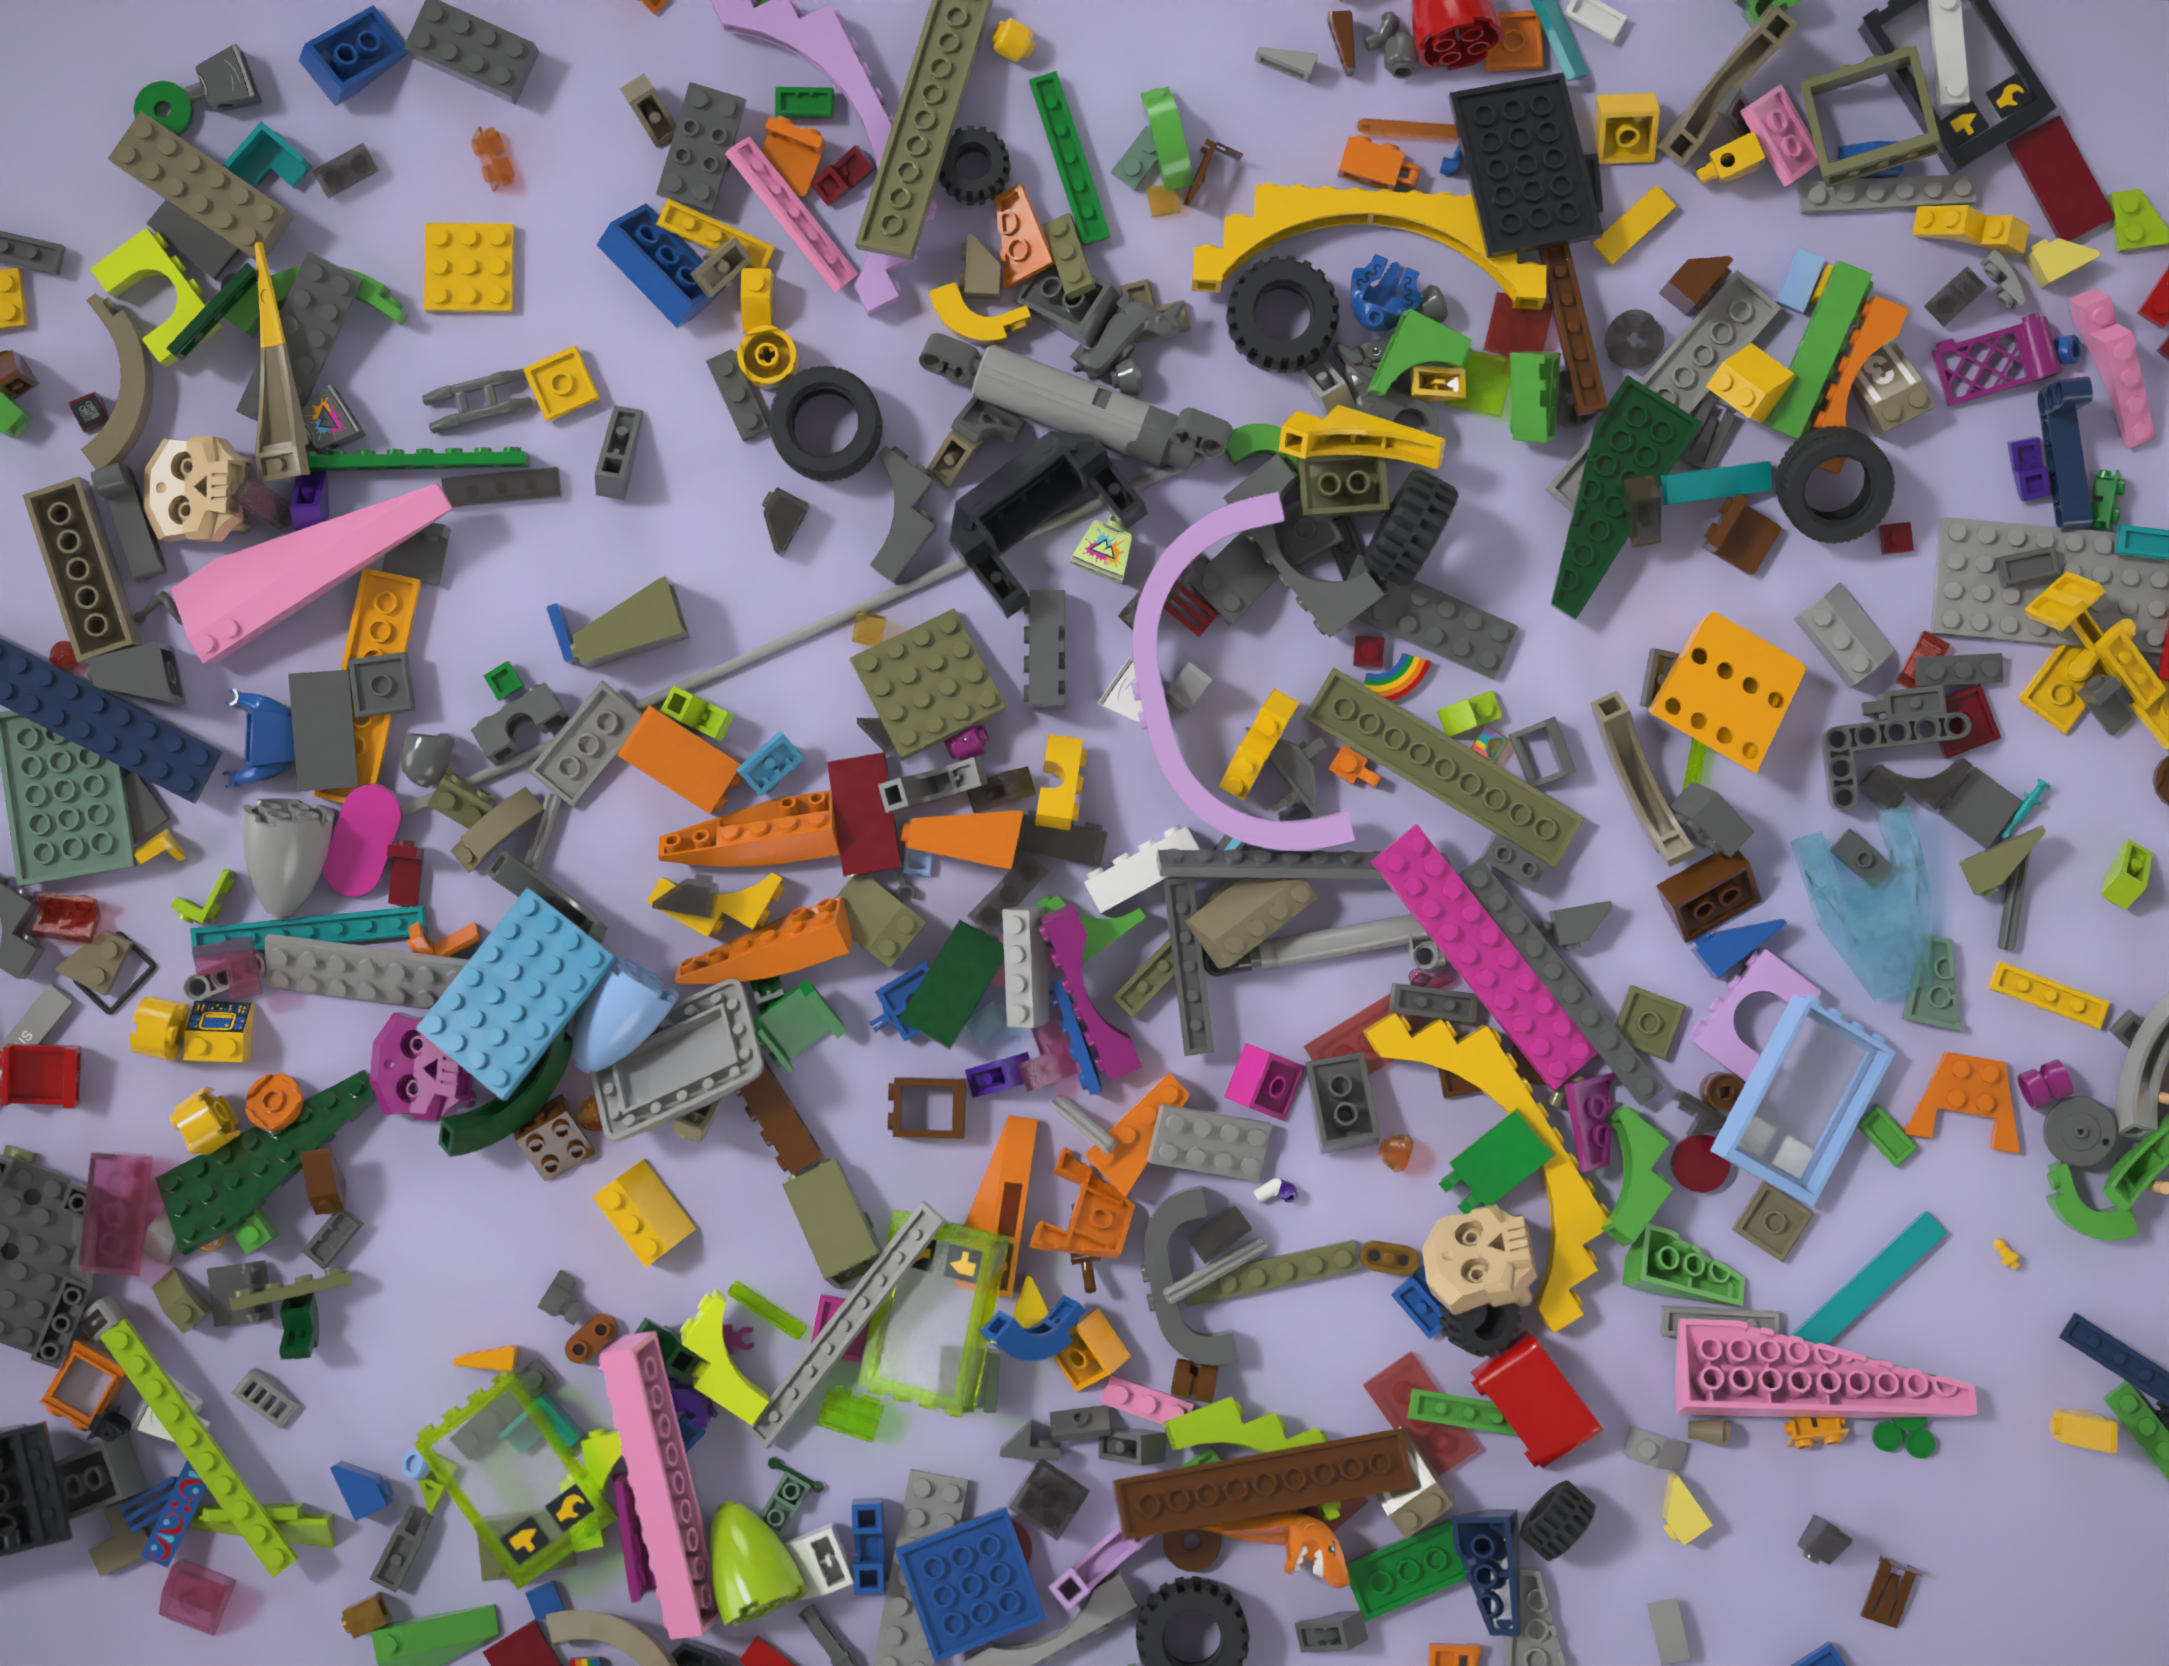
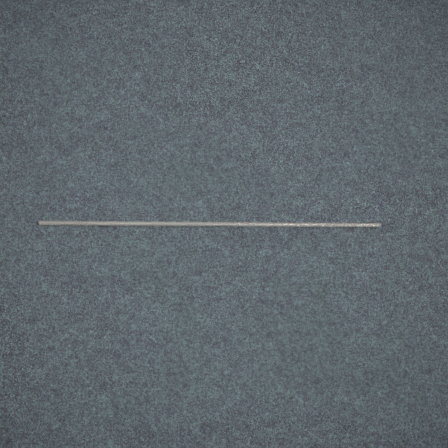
M1198 452L1195 453L1190 468L1205 462L1204 455ZM1168 465L1129 482V484L1138 492L1184 470ZM1096 497L1057 514L1016 545L1100 509L1104 505ZM958 558L681 681L674 686L688 692L967 567ZM672 686L632 703V705L643 712L649 705L654 707L665 702ZM553 739L512 756L497 766L492 765L465 777L464 779L468 781L467 786L470 788L537 759ZM434 792L402 805V818L429 807L427 803Z

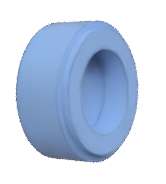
M419 1449L410 1450L402 1462L404 1475L415 1480L424 1479L429 1474L432 1466L430 1454Z

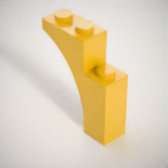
M771 873L764 880L745 890L713 895L694 892L675 884L665 877H660L646 903L700 934L711 938L713 933L718 935L726 922L722 918L724 914L753 930H756L758 925L763 927L771 914L767 909L772 900L777 902L786 888L782 885L785 879L775 873Z

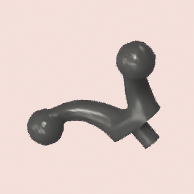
M161 591L159 596H153L142 612H136L134 615V620L142 623L153 609L158 605H164L170 615L176 619L177 623L183 625L180 614L173 607L172 598L166 596L165 591Z

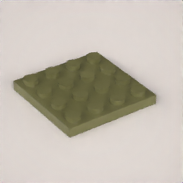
M955 608L849 658L901 761L1007 710L1001 694Z

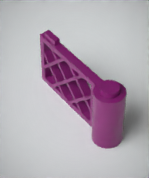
M2034 313L2022 317L2023 323L1958 343L1954 342V338L1936 343L1937 349L1932 350L1931 353L1947 406H1953L2063 373L2046 316L2040 317L2039 313ZM2013 333L2016 346L2011 354L1996 347L2002 336ZM1995 339L1993 345L1987 341ZM1979 343L1990 349L1983 363L1968 355L1971 347ZM1967 347L1964 353L1958 350ZM1993 351L2008 358L2001 372L1986 365ZM2017 351L2019 353L2020 359L2015 357ZM1952 352L1962 357L1954 371L1943 366L1941 354ZM1964 360L1980 367L1972 381L1958 374ZM2011 361L2023 367L2024 378L2014 380L2005 375ZM1983 369L1998 376L1993 387L1985 388L1976 383ZM1946 373L1951 375L1949 381L1947 380ZM1954 378L1970 385L1965 395L1953 398L1950 385ZM2001 379L2007 381V383L1999 385ZM1973 387L1980 390L1970 393Z

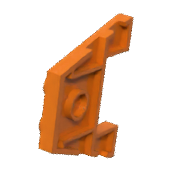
M1944 1052L1927 1084L1928 1087L1924 1095L1918 1101L1914 1109L1915 1112L1909 1123L1904 1127L1903 1132L1909 1135L1932 1138L1938 1108L1994 1118L1990 1149L2019 1154L2020 1148L2006 1062Z
M1063 1147L1059 1152L1053 1174L1080 1185L1067 1230H1062L1040 1220L1036 1224L1029 1247L1117 1259L1121 1255L1136 1205L1128 1198H1125L1107 1181L1103 1183L1092 1173V1168L1085 1162L1083 1165L1071 1156L1073 1152Z

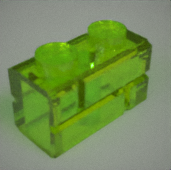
M835 1385V1389L828 1388L816 1425L873 1443L885 1407L879 1404L880 1399L864 1394L863 1398L851 1395V1389Z

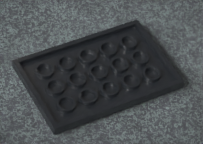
M1564 73L1450 92L1448 97L1487 258L1602 237L1603 230Z

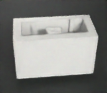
M834 1522L783 1543L798 1567L808 1590V1593L800 1598L801 1600L827 1595L854 1583L853 1568Z

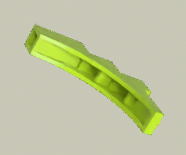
M1232 1396L1162 1422L1172 1451L1197 1444L1220 1443L1241 1446L1258 1453H1265L1329 1441L1325 1432H1320L1319 1427L1311 1428L1285 1438L1284 1433L1287 1432L1285 1422L1281 1416L1277 1417L1276 1412H1271L1242 1423L1241 1418L1244 1417L1242 1407L1238 1400L1234 1401ZM1340 1502L1316 1506L1323 1521L1332 1520L1340 1516L1338 1511L1341 1508Z

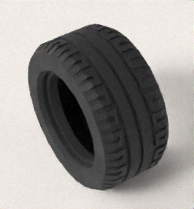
M835 366L810 367V369H804L802 372H798L797 375L790 377L791 379L787 380L776 393L777 395L773 399L769 413L770 435L781 458L798 474L811 480L815 479L816 481H839L842 478L846 479L849 476L855 475L856 472H860L874 457L882 438L881 412L870 388L855 374ZM821 394H835L848 400L858 414V429L853 440L843 450L832 454H816L805 449L797 441L794 433L795 418L800 407L810 398Z
M1845 426L1821 427L1818 430L1815 429L1810 433H1806L1804 437L1801 436L1784 453L1785 456L1780 460L1781 463L1778 465L1779 470H1777V477L1775 478L1777 499L1791 523L1805 536L1828 544L1850 542L1852 539L1856 540L1858 537H1863L1865 533L1871 532L1870 530L1874 529L1876 524H1879L1882 518L1884 519L1885 513L1889 511V506L1892 504L1891 500L1894 498L1893 493L1895 492L1893 469L1882 450L1864 433L1850 427L1846 428ZM1833 458H1851L1860 462L1864 471L1863 487L1858 497L1847 507L1837 511H1819L1807 504L1805 498L1806 483L1812 471L1821 463Z

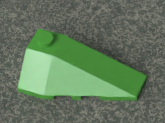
M1648 1223L1636 1241L1632 1243L1625 1256L1622 1286L1650 1293L1743 1307L1745 1277L1719 1260L1711 1259L1702 1253L1701 1248L1695 1244L1690 1245L1679 1238L1680 1234L1672 1229Z
M492 1604L390 1622L373 1630L372 1638L378 1666H442L499 1635L500 1630L496 1606Z

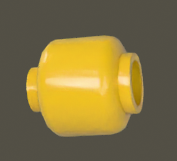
M1009 18L1005 22L1001 20L990 41L994 42L993 50L1012 62H1018L1023 56L1028 58L1036 44L1032 41V29L1013 18Z

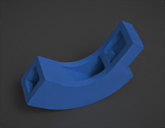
M1064 1295L1039 1323L1031 1327H1022L1015 1318L999 1310L980 1333L994 1347L1016 1359L1040 1361L1058 1354L1073 1341L1067 1332L1078 1323L1079 1318L1086 1310L1080 1303Z

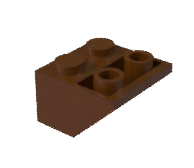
M1730 256L1688 259L1662 288L1659 294L1684 315L1691 309L1697 312L1713 294L1709 288L1711 287L1715 290L1732 272L1728 266L1734 259Z

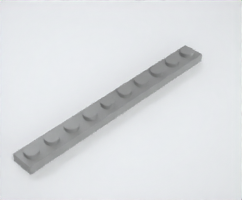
M921 1201L769 1398V1403L752 1426L749 1424L745 1428L765 1449L772 1447L947 1222L926 1201Z

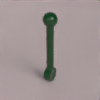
M772 1457L769 1459L768 1466L771 1469L778 1468L784 1472H789L811 1485L816 1493H820L824 1489L822 1482H814L781 1464L779 1458Z

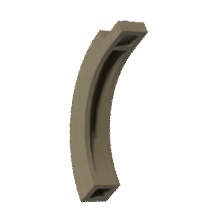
M95 293L86 301L104 323L115 343L121 373L118 398L109 420L95 438L80 449L95 470L117 462H123L137 444L150 414L154 383L150 353L142 340L144 337L133 317L123 309L119 311L109 297L104 299Z
M1612 692L1591 702L1594 718L1611 765L1634 814L1655 851L1661 854L1668 867L1695 856V848L1674 817L1654 779L1639 743L1630 709L1619 692Z
M568 1610L546 1614L552 1644L563 1645L576 1641L596 1640L622 1650L640 1666H678L673 1656L661 1642L648 1631L627 1619L586 1610Z

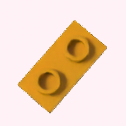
M1811 1417L1790 1419L1789 1423H1784L1786 1435L1791 1434L1786 1446H1795L1797 1450L1811 1448L1814 1446L1813 1443L1825 1442V1445H1836L1843 1442L1842 1439L1846 1438L1849 1428L1841 1429V1427H1845L1844 1418H1816L1817 1427L1812 1426Z

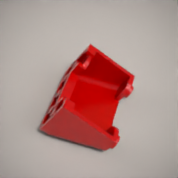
M1527 1330L1514 1338V1342L1511 1345H1505V1351L1502 1353L1497 1351L1496 1356L1489 1357L1470 1372L1475 1378L1471 1381V1384L1481 1397L1487 1394L1527 1447L1528 1451L1524 1454L1534 1468L1540 1465L1544 1469L1604 1431L1539 1342Z

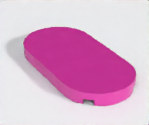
M373 783L360 786L353 790L343 803L323 866V874L327 883L339 894L349 897L362 896L376 887L381 880L389 858L387 856L388 844H394L403 817L402 807L397 800V796L389 788Z

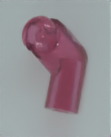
M1419 968L1411 970L1408 974V979L1411 981L1410 985L1441 989L1453 982L1447 969L1434 976L1424 974Z

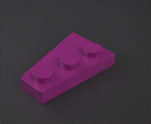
M1613 1072L1564 1084L1580 1171H1591L1610 1165L1612 1129L1608 1126V1111L1613 1110V1099L1609 1098L1610 1083H1614L1615 1077Z

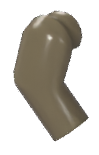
M1573 1074L1559 1088L1552 1091L1547 1103L1561 1109L1566 1098L1564 1084L1585 1078L1582 1075Z

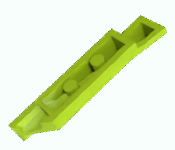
M305 1503L261 1504L289 1543L327 1548L334 1547V1514H305ZM198 1505L190 1521V1527L193 1530L242 1536L220 1505Z

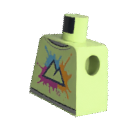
M1111 514L1106 524L1094 520L1073 553L1070 564L1122 584L1133 535L1123 531Z

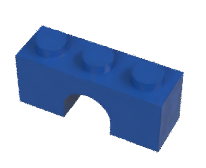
M856 1498L851 1504L852 1535H854L855 1547L853 1564L854 1595L884 1594L886 1588L883 1498Z

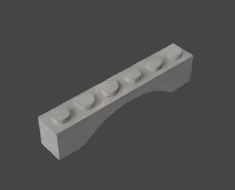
M1119 1569L1103 1578L1093 1587L1081 1610L1068 1624L1055 1633L1040 1640L1023 1644H1003L991 1641L966 1655L964 1663L966 1666H1032L1039 1661L1045 1664L1057 1656L1056 1652L1064 1647H1067V1649L1074 1648L1083 1641L1082 1637L1090 1632L1096 1635L1109 1627L1108 1622L1118 1617L1119 1620H1123L1135 1612L1133 1608L1137 1607V1600Z

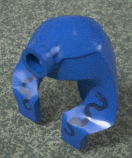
M1374 254L1371 262L1365 268H1355L1353 270L1351 304L1355 318L1365 329L1373 332H1384L1396 327L1403 311L1409 309L1415 311L1422 302L1423 296L1417 290V279L1420 272L1406 267L1398 284L1400 264L1393 262L1384 273V276H1382L1388 259ZM1381 279L1376 286L1370 285L1371 282ZM1397 284L1402 295L1401 297H1397L1395 293Z

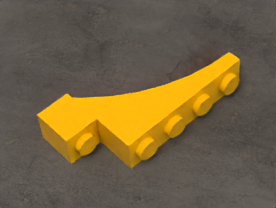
M1338 404L1324 419L1297 410L1282 424L1279 451L1302 459L1324 455L1375 456L1402 460L1438 469L1442 465L1446 439Z

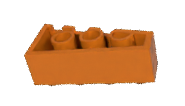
M1168 1072L1106 1132L1117 1142L1116 1148L1110 1154H1106L1095 1144L1084 1153L1125 1198L1148 1163L1147 1157L1160 1103L1183 1107L1190 1093Z

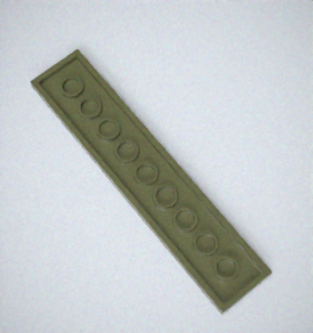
M994 0L931 1L855 241V246L858 250L913 260Z
M1334 667L1303 716L1305 720L1495 834L1501 835L1554 869L1585 820L1581 815Z

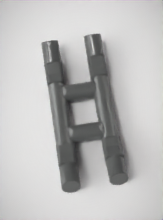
M524 370L501 371L459 384L440 387L422 395V401L426 406L455 397L459 414L455 413L431 422L429 424L430 431L435 434L461 426L462 424L532 408L531 397L509 399L498 403L494 386L525 380ZM483 389L487 406L470 410L466 393Z

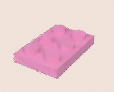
M1782 84L1771 89L1740 111L1751 132L1754 131L1762 151L1784 187L1819 164L1813 137Z

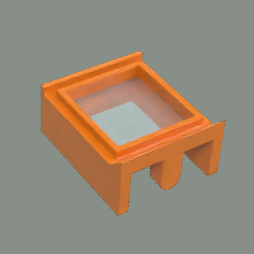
M81 1337L74 1340L70 1352L44 1397L40 1400V1403L47 1406L46 1410L57 1417H62L63 1415L72 1421V1426L87 1432L96 1414H102L106 1409L109 1410L128 1376L119 1363L110 1359L112 1354L105 1349L97 1351L86 1345L89 1341L86 1337Z

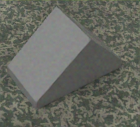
M164 1207L147 1229L142 1252L169 1266L179 1247Z
M111 1294L97 1300L81 1315L78 1326L93 1345L101 1339L99 1336L121 1320L131 1317L116 1296Z

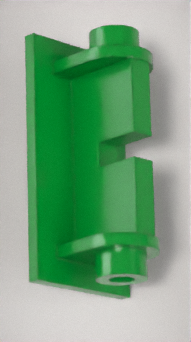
M2116 469L2115 476H2111V471L2099 470V475H2095L2092 496L2103 497V502L2091 501L2092 525L2089 528L2101 529L2102 525H2106L2108 532H2112L2113 524L2118 525L2121 509L2116 506L2118 496L2124 495L2126 479H2122L2118 469Z

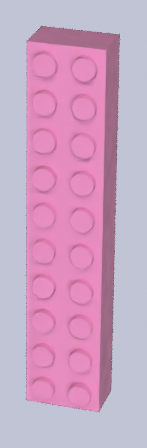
M656 1331L624 1335L600 1353V1369L605 1374L607 1397L612 1403L614 1411V1426L619 1431L622 1443L621 1454L626 1459L629 1471L628 1482L633 1488L636 1500L635 1510L637 1515L640 1516L643 1528L642 1539L647 1545L650 1556L649 1567L651 1572L654 1573L657 1585L656 1595L658 1600L661 1601L664 1613L663 1624L668 1629L670 1640L703 1636L721 1616L712 1587L709 1545Z

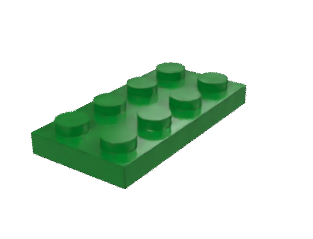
M1450 1519L1416 1532L1407 1539L1402 1538L1345 1562L1349 1576V1585L1359 1609L1362 1610L1364 1621L1467 1579L1460 1556H1457L1454 1549L1452 1522Z

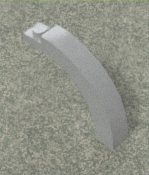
M2169 992L2161 998L2147 1015L2137 1031L2125 1058L2115 1102L2114 1119L2117 1126V1135L2141 1140L2158 1130L2157 1109L2159 1090L2169 1060Z

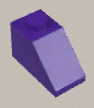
M326 471L310 472L308 475L296 477L289 506L295 531L329 520Z
M1028 1052L965 1070L973 1098L1010 1089L1036 1080Z

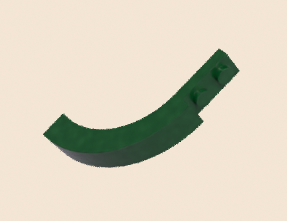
M569 1021L506 1101L497 1096L490 1102L469 1112L441 1118L438 1144L449 1157L472 1153L497 1143L523 1126L540 1110L559 1084L572 1053L573 1038L565 1031L568 1028Z

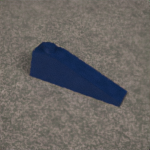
M1486 1509L1452 1516L1454 1549L1457 1556H1460L1466 1571L1467 1581L1471 1583L1477 1598L1476 1603L1489 1635L1519 1636L1520 1545L1517 1509Z

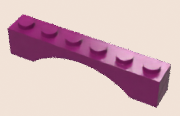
M1074 903L1042 915L1041 918L1044 925L1039 927L1045 943L1051 941L1055 952L1050 953L1056 969L1062 968L1066 978L1061 981L1067 995L1073 994L1077 1004L1072 1007L1078 1022L1085 1021L1088 1030L1083 1033L1089 1048L1096 1047L1099 1056L1094 1059L1100 1074L1107 1073L1109 1080L1112 1081L1143 1068L1129 1034L1106 1020L1092 1005L1086 994L1082 976V958L1087 933Z

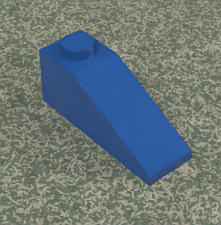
M1775 919L1716 931L1712 934L1707 931L1694 941L1696 946L1691 951L1712 978H1719L1785 926L1787 922L1784 919Z

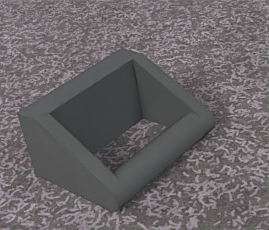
M1556 717L1549 718L1508 735L1527 784L1537 787L1576 771ZM1542 728L1559 772L1538 779L1521 736Z

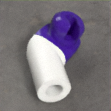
M1274 1178L1253 1190L1260 1203L1272 1196L1283 1199L1287 1203H1292L1298 1198L1296 1186L1279 1178Z

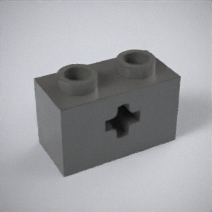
M1494 834L1479 857L1487 866L1526 890H1533L1548 865L1499 834Z

